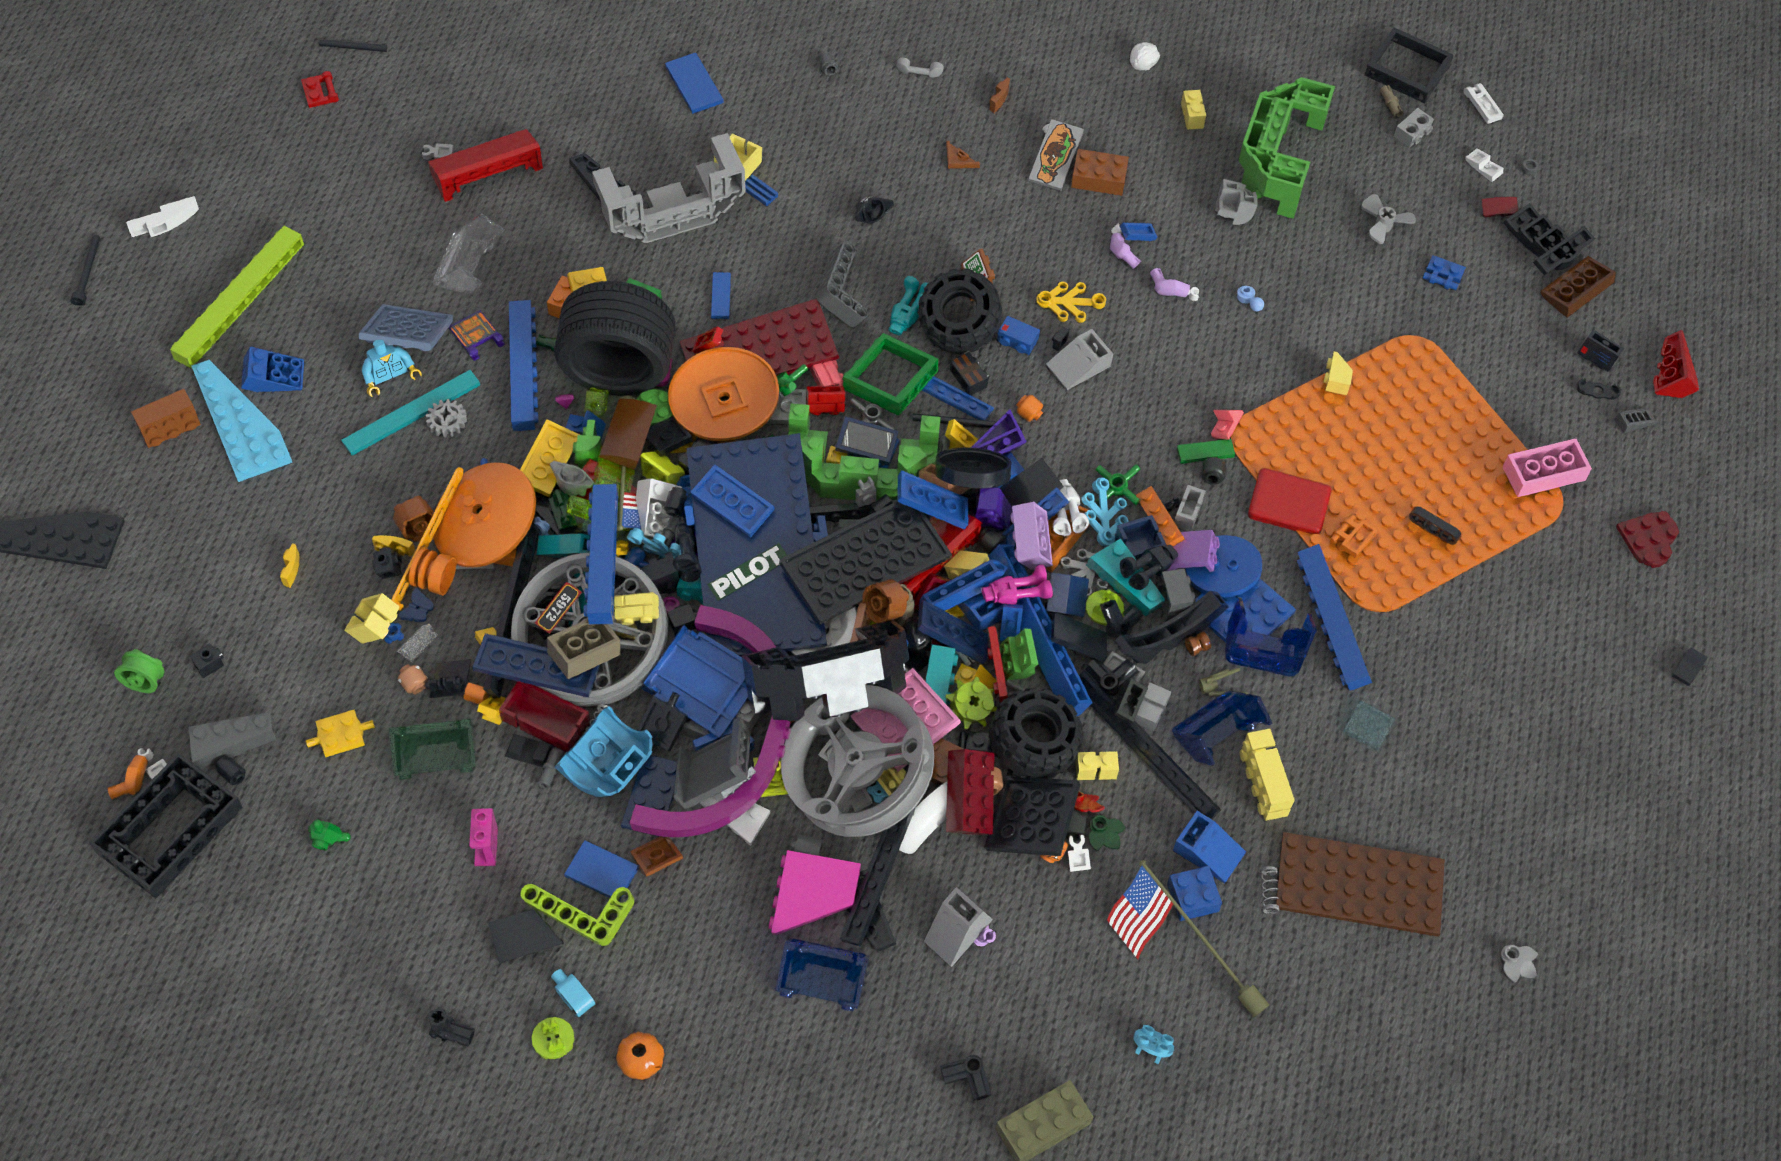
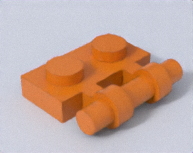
M1351 514L1342 521L1339 529H1335L1329 541L1332 544L1342 541L1343 543L1340 548L1357 558L1377 534L1378 529L1363 519L1357 524L1355 522L1356 516ZM1347 530H1352L1350 535L1346 534L1345 532Z

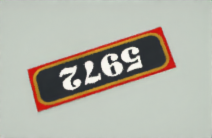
M566 582L535 624L550 634L582 592Z

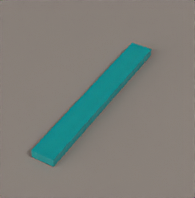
M468 370L342 439V443L351 456L426 416V414H429L428 408L433 409V403L439 405V400L446 403L447 399L451 402L480 386V382L472 371Z

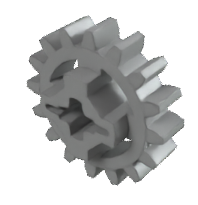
M447 399L446 403H443L442 400H439V405L433 403V409L428 408L429 414H426L427 426L430 427L431 432H436V436L442 433L445 438L447 434L453 437V432L460 433L459 428H465L464 423L467 422L466 410L463 409L462 404L457 405V401L450 403V400Z

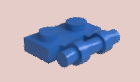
M1432 255L1423 279L1428 280L1431 284L1442 285L1448 290L1449 288L1457 290L1459 285L1457 283H1460L1466 267Z

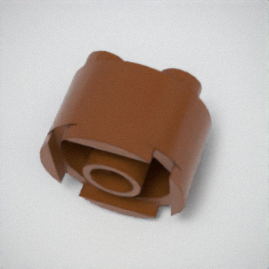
M415 496L394 507L393 519L406 540L412 539L414 542L421 541L434 512L425 499H422L421 496Z
M893 579L866 587L862 596L863 604L866 603L867 607L865 612L875 623L902 617L909 600L908 592L903 590L901 585Z

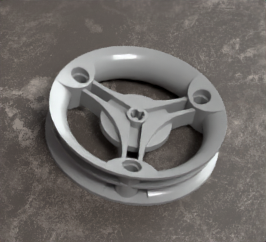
M865 685L869 707L862 709L882 710L897 717L907 729L902 742L882 743L872 733L864 731L851 732L845 726L850 712L843 713L840 717L829 716L824 711L823 701L820 698L804 711V717L795 722L791 728L790 737L788 740L786 739L784 744L785 754L781 759V774L789 797L816 826L835 835L862 837L892 827L916 807L925 794L932 777L934 747L928 729L912 707L901 696L879 686ZM842 728L846 736L839 740L834 732ZM818 734H829L833 743L828 759V769L832 781L824 798L813 799L805 784V761L808 751ZM902 753V754H900V755L887 756V755H890V754ZM909 764L908 771L901 784L883 802L864 811L843 813L846 804L858 789L873 784L882 775L883 771L889 768Z

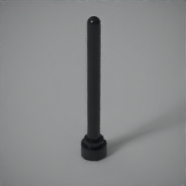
M94 235L92 238L78 289L72 293L70 299L73 305H85L87 299L85 289L100 241L99 235Z

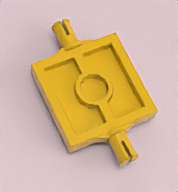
M354 709L315 721L318 729L317 737L306 740L308 748L320 744L325 757L365 746L363 731L375 728L373 720L360 723Z

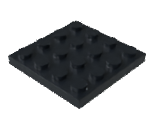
M1005 776L1003 788L1001 789L993 815V834L987 835L984 848L987 851L1061 856L1081 785L1079 781Z

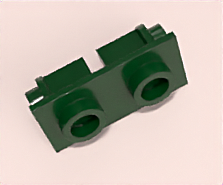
M559 489L555 490L553 497L549 498V502L558 529L561 530L577 525L567 493L564 494Z

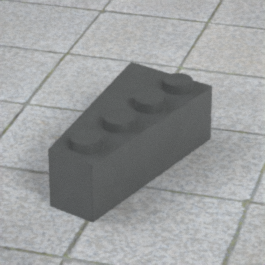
M266 712L190 726L189 736L192 763L200 770H204L205 767L212 764L216 765L218 760L224 756L228 758L235 757L246 750H252L276 740L275 722L271 713Z

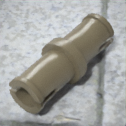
M1389 85L1383 86L1380 89V93L1385 99L1386 107H1389L1394 118H1396V115L1401 117L1404 112L1398 103V98L1394 96Z

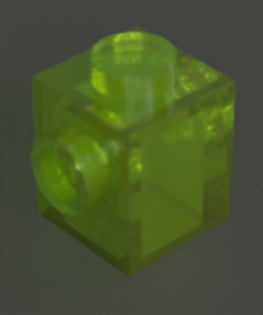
M597 388L588 389L584 412L586 413L588 410L597 417L605 414L609 391Z

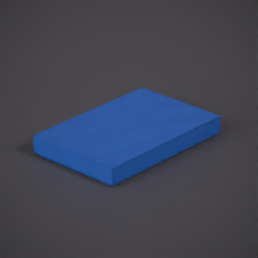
M584 840L564 875L585 887L611 898L616 889L620 887L628 888L639 866Z

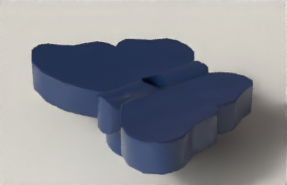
M416 588L412 592V603H409V607L399 613L400 620L425 622L428 612L434 609L430 599Z

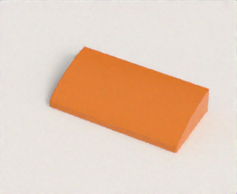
M1078 506L1079 513L1088 511V509ZM1066 510L1071 527V534L1068 536L1059 535L1053 529L1054 520L1058 518L1057 513L1048 520L1053 566L1045 567V569L1051 573L1085 532V530L1080 533L1073 531L1069 510Z

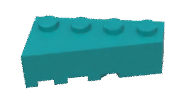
M1120 538L1091 556L1086 566L1090 570L1093 569L1118 594H1122L1127 599V602L1136 606L1144 616H1147L1159 609L1164 603L1165 598L1150 578L1146 588L1136 590L1129 585V579L1133 575L1128 578L1122 576L1120 561L1125 557H1133L1134 559L1135 557ZM1143 568L1139 569L1134 574L1138 572H1143Z

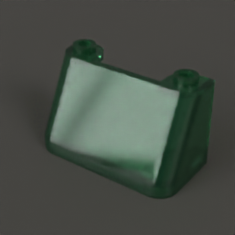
M473 719L389 728L394 776H399V780L412 778L411 774L460 769V773L472 772V767H476Z

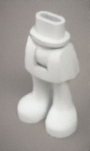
M1067 479L1059 480L1064 486L1060 491L1068 499L1069 503L1057 513L1058 518L1054 520L1053 529L1059 535L1068 536L1071 534V527L1066 514V510H1069L1073 531L1080 533L1088 527V517L1084 513H1079L1080 497Z

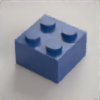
M1209 866L1170 875L1167 883L1170 894L1190 919L1219 912L1222 901ZM1176 909L1179 920H1185L1183 916L1179 913V911Z

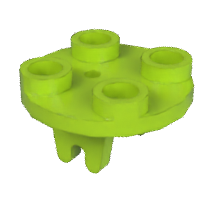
M1109 589L1099 590L1088 597L1086 614L1094 622L1106 626L1107 622L1100 605L1110 600H1116L1122 614L1124 612V604L1121 598Z
M557 1017L546 1018L539 1022L532 1034V1045L536 1053L544 1059L563 1057L572 1050L575 1040L571 1025L564 1019Z

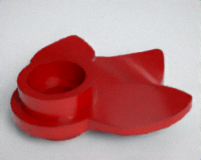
M1078 792L1074 809L1081 812H1100L1104 809V806L1096 802L1099 796Z

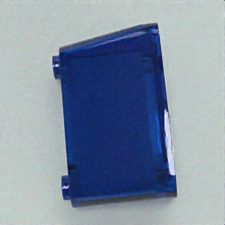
M789 938L785 941L775 991L780 992V996L792 998V995L801 994L838 1002L839 1005H842L841 1009L854 1011V1008H859L870 955Z

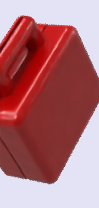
M1262 468L1258 473L1248 510V517L1293 531L1298 530L1309 534H1320L1332 489L1324 483Z

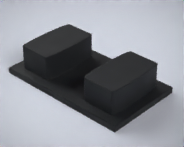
M514 734L505 757L543 767L555 746Z

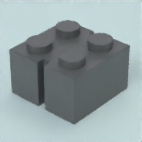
M1185 569L1162 572L1157 589L1165 598L1161 609L1166 622L1195 603V594L1190 590L1191 581L1190 577L1186 576Z

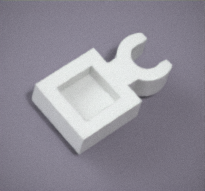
M1080 835L1081 840L1079 843H1074L1073 837L1069 836V843L1074 849L1068 851L1070 872L1091 869L1088 848L1082 849V845L1085 842L1083 835Z

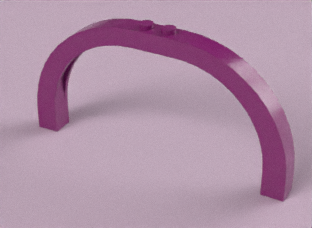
M700 605L695 619L697 631L730 638L744 645L753 653L776 647L761 629L743 617L721 609ZM771 717L760 756L754 767L756 773L732 795L711 806L685 812H669L636 804L630 820L632 830L663 837H689L714 831L739 818L757 802L770 784L779 759L783 758L785 754V739L788 740L791 733L790 721L773 720V717Z

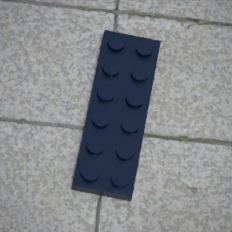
M485 633L473 664V671L589 698L600 665L567 679L547 653V647Z

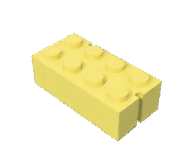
M1271 729L1247 733L1240 750L1242 762L1245 761L1247 766L1246 776L1248 779H1251L1253 784L1251 787L1254 797H1257L1259 802L1257 804L1258 812L1260 815H1263L1265 821L1288 816L1290 808H1292L1294 803V797L1277 748L1266 750V748L1276 745Z

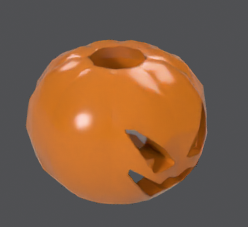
M631 1033L618 1046L617 1065L624 1075L632 1079H648L661 1069L664 1049L656 1037L649 1033ZM636 1048H646L644 1056L636 1057L632 1053V1050Z

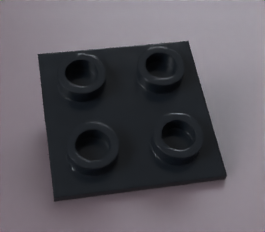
M466 659L437 663L434 678L428 679L425 682L426 689L431 691L429 698L464 695L472 660Z

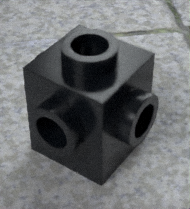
M385 547L373 553L374 560H372V566L377 576L382 579H388L402 575L400 566L402 558L398 552Z

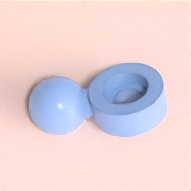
M1242 286L1238 289V301L1246 304L1250 303L1251 309L1256 312L1263 309L1264 301L1259 297H1255V290L1252 287Z

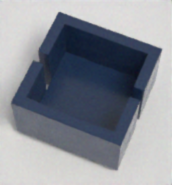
M1153 515L1117 525L1116 541L1121 538L1136 560L1141 558L1143 552L1148 548L1167 546L1161 532H1158L1159 528Z

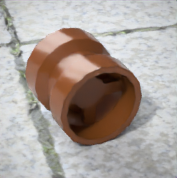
M1200 632L1196 637L1186 638L1185 646L1190 655L1195 656L1200 651L1211 649V642L1205 632Z

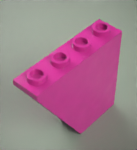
M787 850L786 855L782 856L780 867L784 868L782 876L779 875L777 880V888H780L779 895L775 896L773 901V908L776 911L775 916H771L769 922V929H772L771 933L773 935L787 932L853 907L861 863Z

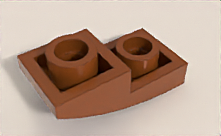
M1008 77L997 84L996 94L990 98L989 110L993 113L999 110L1007 98L1010 78Z

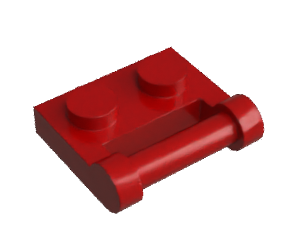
M325 71L322 75L301 79L309 108L339 100L338 94L334 90L333 77L330 71ZM322 82L326 83L328 96L325 97L320 85Z

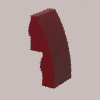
M1517 197L1482 199L1483 217L1512 216L1519 211Z

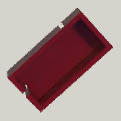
M517 681L499 709L501 721L516 728L519 725L520 730L565 752L571 750L579 740V735L582 736L590 724L589 711L535 685Z
M969 749L948 751L946 832L968 835L993 834L994 775H991V771H994V753Z

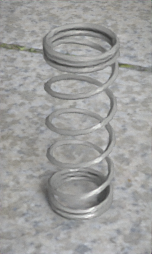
M1266 866L1261 869V878L1265 882L1275 883L1278 881L1276 879L1265 880L1263 878V875H1267V873L1271 876L1276 875V867ZM1264 888L1265 891H1267V890L1277 891V890H1278L1277 888H1269V889ZM1265 897V898H1266L1265 900L1270 899V898H1275V899H1272V900H1276V898L1279 899L1278 897H1269V898ZM1263 901V912L1269 913L1267 912L1268 910H1266L1268 908L1277 909L1270 912L1273 914L1279 911L1278 905H1265Z

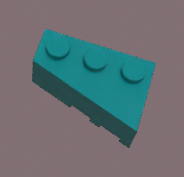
M932 645L926 683L945 704L950 705V701L945 696L946 694H952L949 693V687L954 685L955 674L952 671L953 666H957L959 655L955 654V648Z

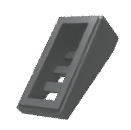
M1649 408L1623 411L1618 413L1615 419L1624 434L1657 423Z

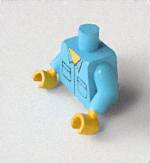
M376 340L373 342L374 348L366 352L367 358L364 360L362 373L365 383L369 386L367 394L371 397L372 389L376 390L377 395L380 394L379 388L375 387L373 383L377 385L408 372L407 368L410 369L412 379L415 380L412 375L414 371H418L420 376H422L421 371L414 367L415 363L408 352L399 346L385 345L383 340Z

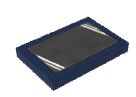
M845 416L835 451L862 458L879 459V463L889 465L899 431Z

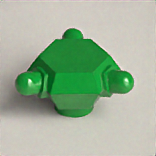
M319 819L314 820L308 827L309 837L312 840L311 846L320 850L327 851L328 846H332L335 842H347L351 838V835L347 832H342L340 827Z

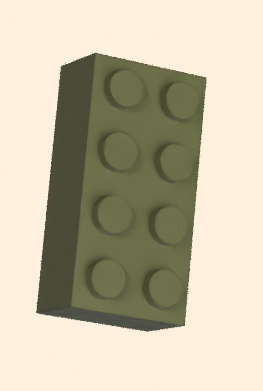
M1071 1080L997 1121L995 1130L1014 1161H1028L1090 1125L1094 1116Z

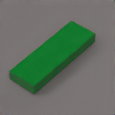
M1231 439L1177 445L1180 464L1205 461L1211 457L1220 459L1235 457Z

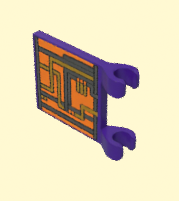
M481 311L449 326V329L466 349L473 361L480 358L475 347L493 338L498 347L505 345L503 336L496 331Z

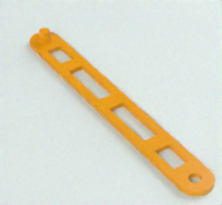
M461 467L455 470L391 599L400 606L399 611L403 609L404 605L401 604V601L410 585L409 572L413 559L422 547L428 548L462 479L463 468Z

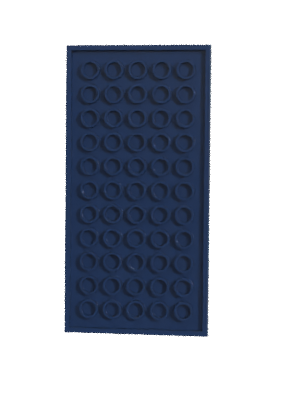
M800 433L687 448L691 491L714 465H717L775 507L771 515L750 538L692 496L698 559L702 570L700 578L703 606L721 609L743 617L761 629L776 647L780 646L785 652L827 646L825 624H818L780 565L719 601L707 585L778 543L787 555L814 543ZM706 633L708 637L740 657L741 655L753 653L744 645L730 638Z

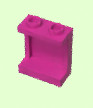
M492 808L471 810L469 846L471 849H475V866H496L498 827Z

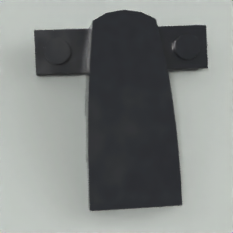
M1530 203L1503 222L1529 251L1539 257L1533 263L1544 276L1553 269L1563 270L1568 268L1580 251L1595 240L1585 225L1569 237H1566L1558 224L1553 226L1546 215L1542 214L1540 216Z

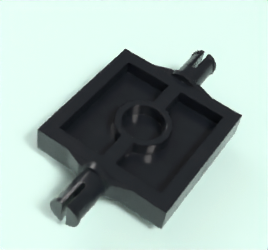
M672 692L668 702L658 697H653L637 728V731L648 730L652 735L653 745L651 751H653L655 746L671 751L688 718L687 714L675 706L680 697L676 692Z

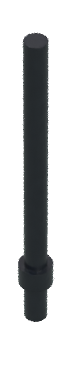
M913 413L912 421H921L922 415L940 417V423L948 424L950 420L955 419L963 426L991 428L997 422ZM1017 423L1020 430L1022 431L1023 424Z

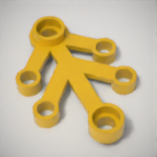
M1062 281L1052 291H1042L1036 298V302L1040 307L1052 310L1061 322L1068 320V312L1061 310L1056 304L1063 305L1075 316V320L1080 323L1086 320V313L1080 311L1074 305L1093 306L1096 309H1102L1106 304V297L1101 293L1094 294L1092 298H1074L1076 295L1086 291V285L1082 282L1077 283L1063 297H1056L1059 293L1068 291V284Z

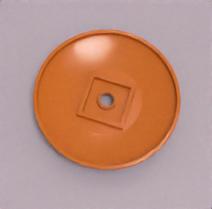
M735 347L713 348L694 355L678 368L669 385V406L677 423L692 435L712 441L735 440L754 433L771 418L779 401L778 379L772 367L753 352ZM723 396L729 397L727 401L720 400Z
M487 463L463 473L457 490L433 536L439 552L455 557L456 565L472 568L492 564L508 555L523 540L532 524L536 509V496L532 483L522 471L506 463ZM482 507V510L476 514V511Z

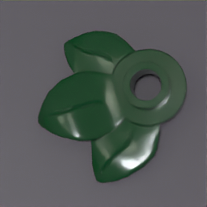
M1103 815L1094 816L1090 820L1091 832L1088 837L1092 848L1098 851L1104 845L1110 849H1119L1120 837L1118 833L1126 829L1124 824L1115 818L1107 819ZM1101 823L1103 827L1098 828L1096 824Z

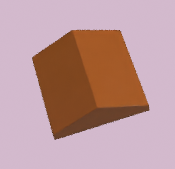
M660 836L630 851L641 873L646 877L683 859L682 854L670 837Z

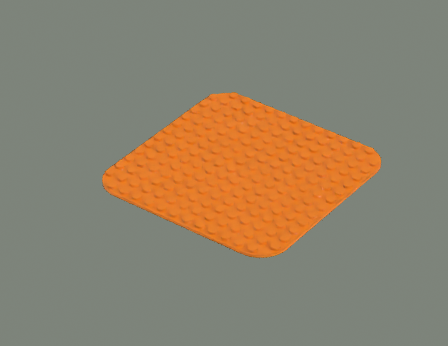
M1403 335L1393 338L1346 362L1353 370L1347 395L1325 391L1326 383H1323L1324 373L1244 414L1230 437L1235 455L1255 480H1257L1258 473L1262 468H1268L1324 483L1331 487L1332 491L1321 533L1309 534L1298 530L1296 532L1309 548L1317 544L1320 545L1335 582L1352 602L1370 611L1388 612L1404 606L1548 527L1557 520L1563 508V496L1559 487L1517 497L1503 469V465L1509 454L1528 449L1443 350L1433 341L1419 336ZM1416 506L1422 507L1456 527L1461 532L1460 539L1454 545L1443 541L1413 523L1409 518L1410 512ZM1351 514L1356 516L1355 522L1357 524L1363 519L1378 529L1377 534L1357 558L1340 548L1343 543L1342 541H1338L1336 544H1332L1329 541L1335 529H1339L1342 521ZM1347 530L1345 533L1350 535L1352 530Z

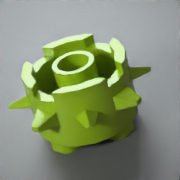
M975 677L972 682L966 684L959 679L956 680L958 689L953 694H946L945 696L951 702L950 709L963 722L964 729L966 730L971 724L979 722L984 727L987 726L985 717L990 712H996L997 710L992 696L994 689H988L986 685L979 681V677ZM971 700L974 702L972 706L969 704Z

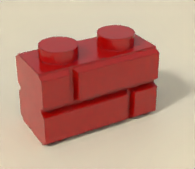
M806 387V405H809V413L820 415L821 413L829 412L831 415H838L840 412H845L844 387Z

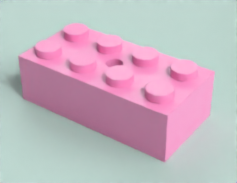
M1577 439L1509 454L1503 465V469L1517 497L1586 481L1592 469Z

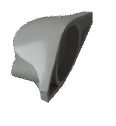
M557 461L550 463L558 487L565 494L567 493L569 496H576L578 494L585 496L587 488H591L594 485V481L581 468Z

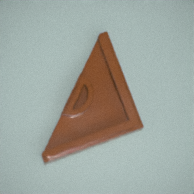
M946 141L948 169L980 168L979 162H975L967 153L960 148L954 147L950 144V141Z

